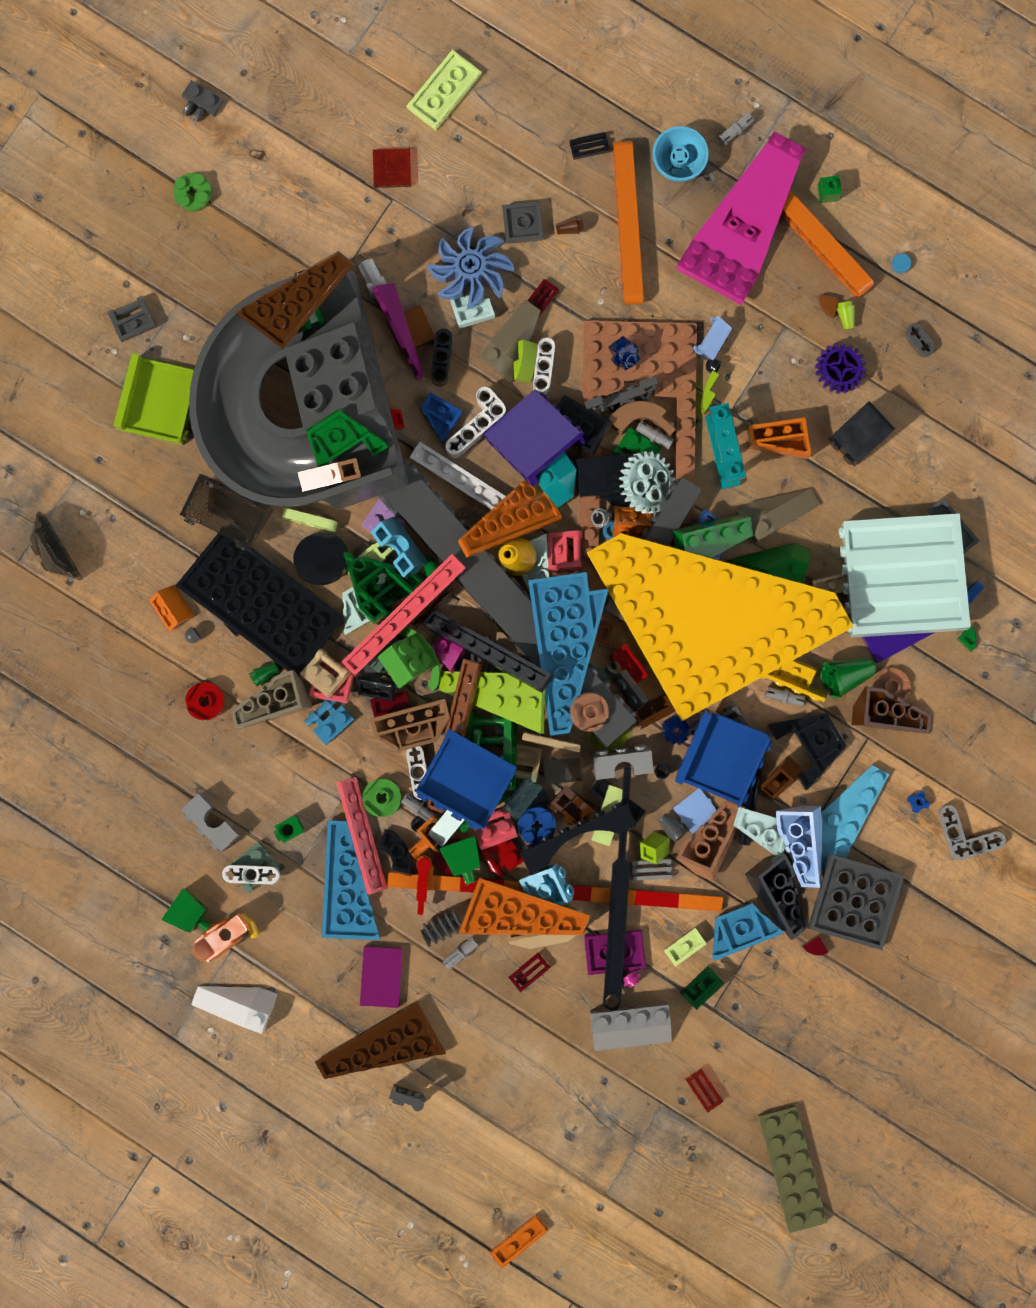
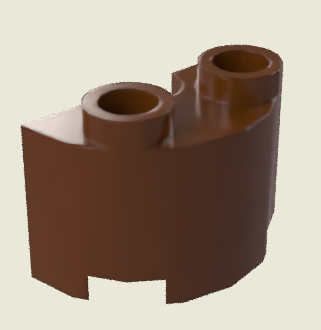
M566 785L549 805V808L556 814L561 812L564 815L562 819L570 826L573 823L576 825L577 822L587 818L593 811L588 804Z

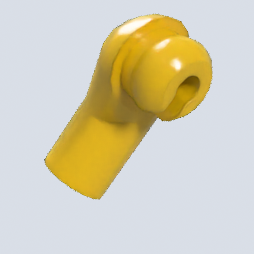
M240 913L250 928L248 933L251 939L258 937L260 933L254 920L247 914Z

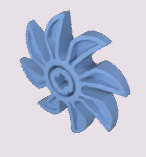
M474 227L465 229L459 235L457 240L458 249L461 252L459 254L450 247L443 237L441 238L438 245L439 255L443 263L448 265L427 264L430 274L436 280L443 283L454 280L450 285L437 293L439 297L448 300L460 298L464 294L465 287L471 286L467 309L476 307L483 300L484 288L481 282H485L499 299L502 296V278L498 272L492 270L514 271L512 262L505 255L496 252L488 255L504 243V240L499 237H483L479 239L477 248L471 250Z

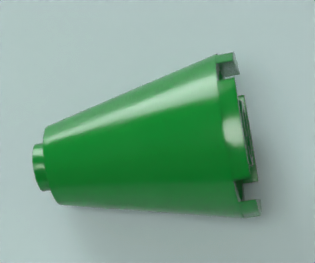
M869 658L826 661L821 664L824 667L820 669V675L824 688H829L831 692L829 696L837 699L873 677L877 668L875 662Z

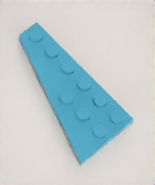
M870 765L839 797L821 812L822 870L825 871L829 854L846 858L889 776L888 773Z

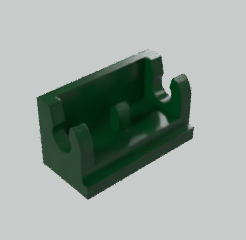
M707 966L680 993L698 1010L724 982Z

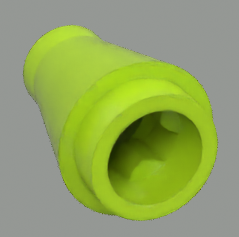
M853 301L838 303L836 310L844 330L855 328V305H853Z

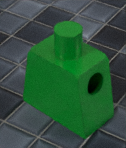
M475 836L440 848L454 876L462 874L466 885L477 881L473 870L480 868Z
M182 888L161 919L188 933L193 932L196 927L205 932L212 924V922L203 917L208 908L187 888Z

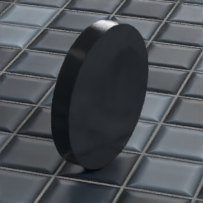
M327 532L311 534L305 537L294 551L293 562L298 575L307 583L313 585L331 584L339 580L348 569L344 552H348L344 541L334 534Z

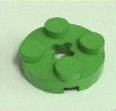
M188 173L175 180L173 194L180 207L189 212H198L203 210L209 200H211L212 189L202 174ZM194 188V190H198V192H196L195 196L192 197L191 194H188V192L190 191V189Z
M388 779L373 780L364 789L363 803L370 814L377 817H386L394 814L400 807L402 795L399 787L393 781ZM379 793H386L387 801L379 803L377 795Z

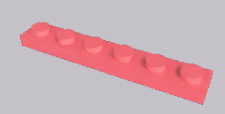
M357 777L336 782L367 895L386 890L387 885Z

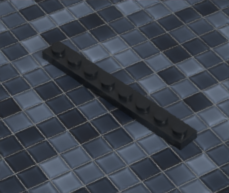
M435 609L430 612L422 623L428 630L543 693L553 679L552 674Z

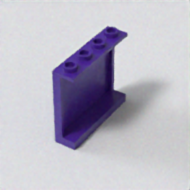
M536 390L532 391L483 433L488 443L532 487L538 483L535 476L576 441L579 440L582 444H585L582 437L583 431L577 425L574 427L567 415L562 416L559 408L555 404L551 405L549 399L543 393L540 395Z

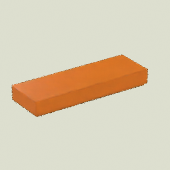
M535 1214L494 1247L490 1254L499 1266L504 1268L547 1233L548 1229L537 1214Z

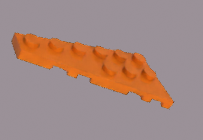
M524 479L476 525L458 540V543L466 558L556 523L562 519V516L557 506L543 492L538 483L532 487Z
M479 878L459 934L584 935L590 915Z

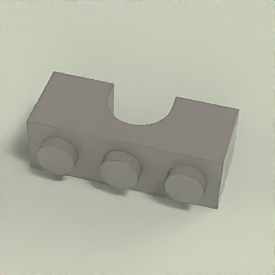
M637 744L633 748L620 746L616 747V750L609 751L608 749H598L596 752H592L596 780L615 778V767L621 762H629L632 765L634 775L654 773L652 751L646 744Z
M198 793L181 809L184 812L183 817L189 823L193 822L197 826L196 830L202 837L207 836L211 840L209 844L216 851H225L241 834L228 821H224L217 828L212 827L208 823L207 817L214 806L201 793Z

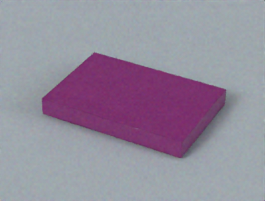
M642 930L626 931L623 972L645 970ZM607 933L584 935L588 975L604 974Z
M364 946L360 1006L399 1008L403 948Z

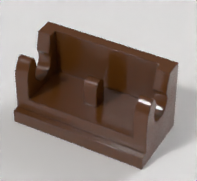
M664 693L647 702L635 711L634 709L632 711L636 714L634 718L637 720L636 722L640 730L674 713L676 710L667 694Z

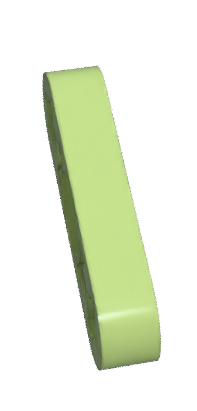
M284 508L282 518L285 520L330 532H335L338 522L288 508Z

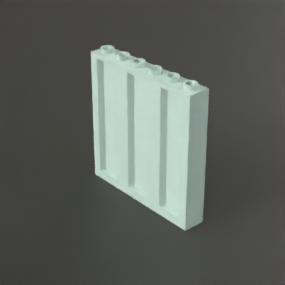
M960 513L843 521L838 532L839 538H842L843 546H840V555L844 557L842 576H846V583L843 584L844 595H847L848 602H845V612L849 614V619L854 626L847 631V633H850L851 638L963 631L971 627Z

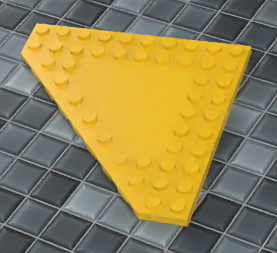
M623 533L614 536L587 552L681 721L854 627L835 592Z

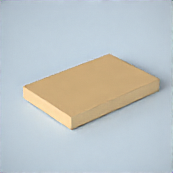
M526 732L523 733L522 737L524 742L573 753H579L581 747L580 744Z

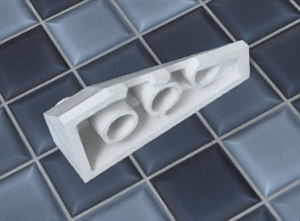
M198 986L191 1005L262 1034L266 1029L278 993L261 987Z

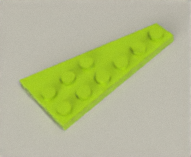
M441 671L439 690L454 696L460 672L452 674L450 671ZM480 673L473 705L540 734L544 733L545 690L541 693L507 673Z

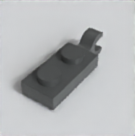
M614 661L611 664L614 670L608 665L604 671L607 675L615 677L613 681L616 687L623 693L628 703L636 711L648 701V698L627 670L623 671L620 664Z

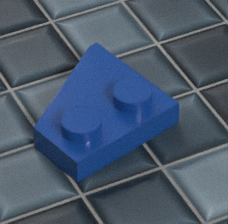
M431 392L420 407L436 435L444 444L463 411Z

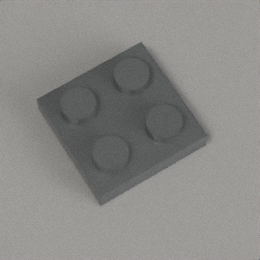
M540 202L502 205L506 244L543 240Z

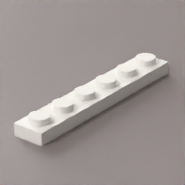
M422 442L418 443L410 456L411 460L489 510H492L506 497Z

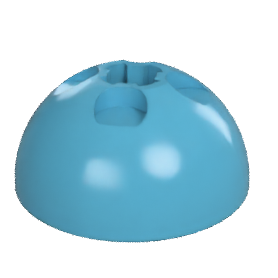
M685 126L672 127L662 132L656 139L652 152L653 162L657 171L664 178L673 182H687L696 178L704 170L709 155L708 146L704 138L694 129Z

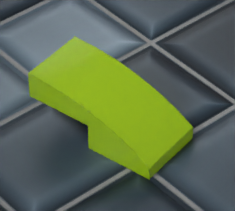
M523 339L518 341L519 360L514 361V380L528 384L531 383L535 370L537 343Z
M714 371L710 374L702 394L701 413L705 414L716 395L710 391L719 376Z

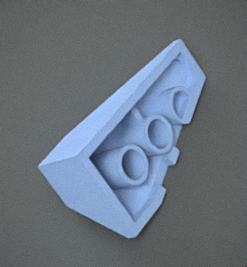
M797 806L777 810V829L785 842L787 853L790 854L793 862L792 866L801 887L820 888L822 868L821 806Z

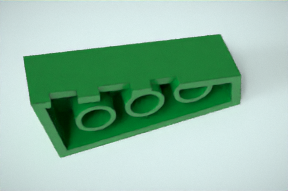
M737 514L672 530L674 548L713 558L753 536L751 517Z

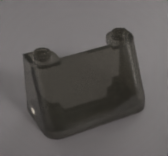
M200 473L180 515L185 517L183 521L191 525H195V523L201 524L233 540L236 543L235 547L246 551V549H251L274 509L266 504L248 499L227 485Z

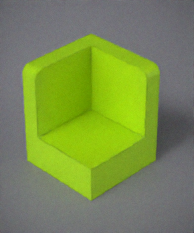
M652 832L640 842L641 858L655 865L670 854V838L662 834Z

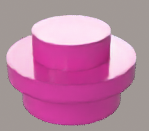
M633 971L622 979L625 983L623 985L625 987L629 985L631 988L639 983L640 973L637 974L636 971Z

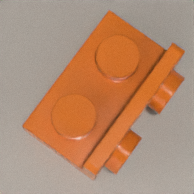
M614 506L613 536L623 533L640 538L643 531L649 529L652 524L650 522L652 513L642 514L641 511L636 512L635 507Z

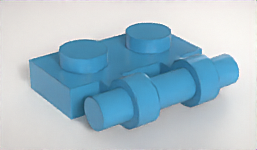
M324 700L322 705L315 712L309 713V717L304 720L308 726L314 722L317 723L318 726L313 732L325 745L331 742L355 720L342 705L337 710L333 707L337 701ZM328 710L331 715L322 721L319 717Z

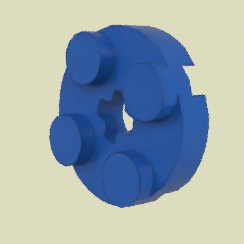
M534 805L525 809L522 815L519 816L517 828L520 836L526 843L538 845L542 843L540 839L550 834L553 838L556 831V820L547 808ZM535 821H539V824H542L539 829L531 827L535 824Z

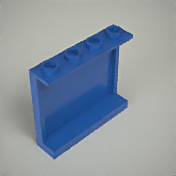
M705 708L675 776V782L681 785L685 782L734 802L738 808L741 807L742 803L745 804L749 797V793H747L749 786L753 787L755 784L757 769L762 768L765 760L762 757L765 751L768 752L772 745L770 734Z
M448 729L444 741L420 784L414 791L418 793L417 797L427 802L429 799L434 802V807L443 812L447 809L452 812L451 816L459 821L463 818L468 821V826L478 831L479 828L483 830L518 767Z

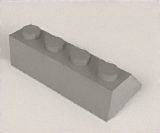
M667 1002L622 1007L616 1010L590 1011L594 1051L672 1042L671 1020Z

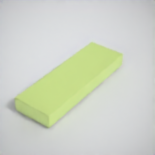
M609 785L600 811L604 810L605 813L612 811L611 806L622 802V789ZM593 831L591 840L610 846L614 832Z

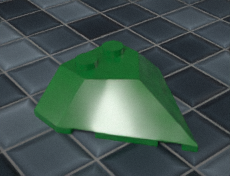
M790 543L727 561L737 566L803 583L809 566L811 548Z
M344 552L359 610L373 624H381L394 611L390 607L391 604L411 594L424 582L416 574L403 578L397 568H393L391 564L366 557L362 559L352 556V553Z

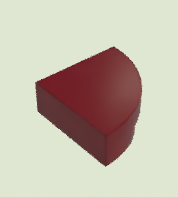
M819 936L802 945V948L812 955L820 956L829 953Z

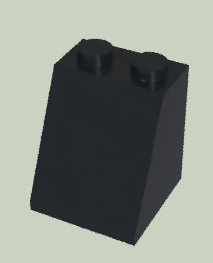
M868 401L829 438L831 441L830 445L844 455L843 459L849 465L852 464L855 467L887 438L895 428Z

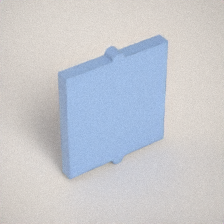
M699 788L673 808L681 818V823H684L692 834L701 825H704L716 811V808L711 803V799H708Z

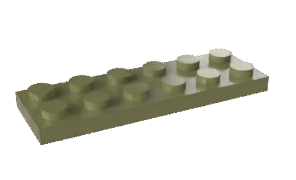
M794 1105L758 1115L788 1232L792 1233L826 1224L827 1219L797 1107Z

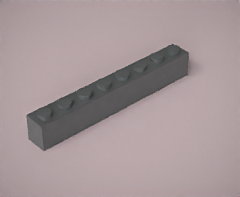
M683 477L674 480L669 487L671 491L668 497L664 496L661 500L659 512L653 514L650 519L651 526L643 531L640 538L669 546L673 539L672 530L679 529L702 489ZM607 594L603 611L619 621H625L611 595Z

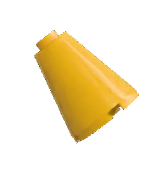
M518 537L504 543L499 551V562L506 568L507 573L520 576L529 573L537 561L535 547L524 538Z

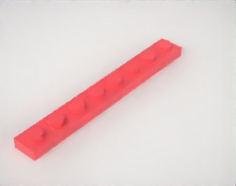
M451 554L342 663L354 675H357L466 567L454 554Z

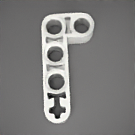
M481 387L476 394L477 403L483 411L446 442V452L449 457L458 458L484 436L483 433L506 414L504 403L490 388ZM482 394H488L490 396V399L487 401H482L480 399V396ZM500 408L503 412L500 415H495L492 410ZM486 420L488 425L482 428L478 425V422ZM466 432L474 434V437L470 440L465 439L463 436ZM452 445H453L454 447L457 446V447H458V451H455V450H452V451H451V446H452Z

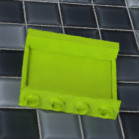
M132 353L113 426L119 431L184 445V441H187L189 437L188 425L191 422L189 397L194 370L145 359L138 354Z

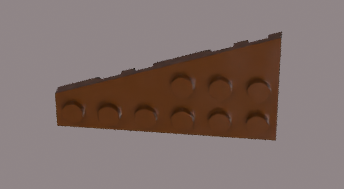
M337 251L236 311V314L283 349L349 272L354 263Z
M416 1002L319 1058L315 1063L323 1078L328 1079L349 1073L446 1054V1051L420 1005Z

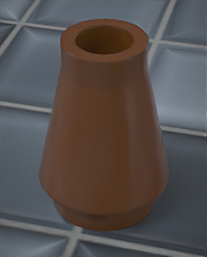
M575 215L565 221L556 223L557 234H580V232H583L582 217Z

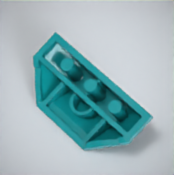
M563 452L535 477L543 492L558 508L574 497L577 469L567 454Z

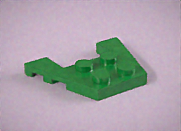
M340 408L306 429L317 467L330 464L329 461L360 441L364 442L373 456L388 447L386 441Z

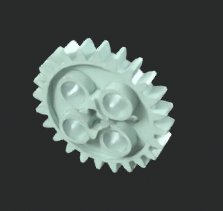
M652 451L634 454V457H629V462L624 463L626 469L621 470L624 477H619L623 481V484L619 485V487L624 488L621 495H627L625 502L631 501L629 507H635V511H641L642 514L655 513L660 510L661 506L659 504L664 496L668 497L671 481L675 480V478L670 477L673 470L668 471L670 464H664L665 458L659 459L660 454H654Z

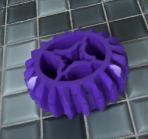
M834 343L833 348L827 346L826 351L822 350L821 356H818L816 359L819 363L815 365V368L819 370L816 371L815 375L821 376L818 379L819 383L825 382L823 388L830 386L829 392H832L834 389H836V394H839L841 389L844 394L848 392V389L854 391L855 386H860V380L865 378L863 373L867 369L863 368V366H865L866 361H860L863 358V354L857 355L859 351L857 348L852 351V344L845 348V343H842L839 348L838 344ZM839 355L837 362L827 364V360L830 357ZM846 357L850 359L853 364H849L846 360ZM839 364L840 366H842V368H844L842 373L841 371H839V369H837ZM828 372L832 373L835 376V380L828 374ZM854 373L853 379L842 382L844 375Z

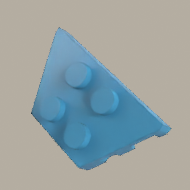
M752 903L715 917L712 959L715 961L779 936L783 934V931Z

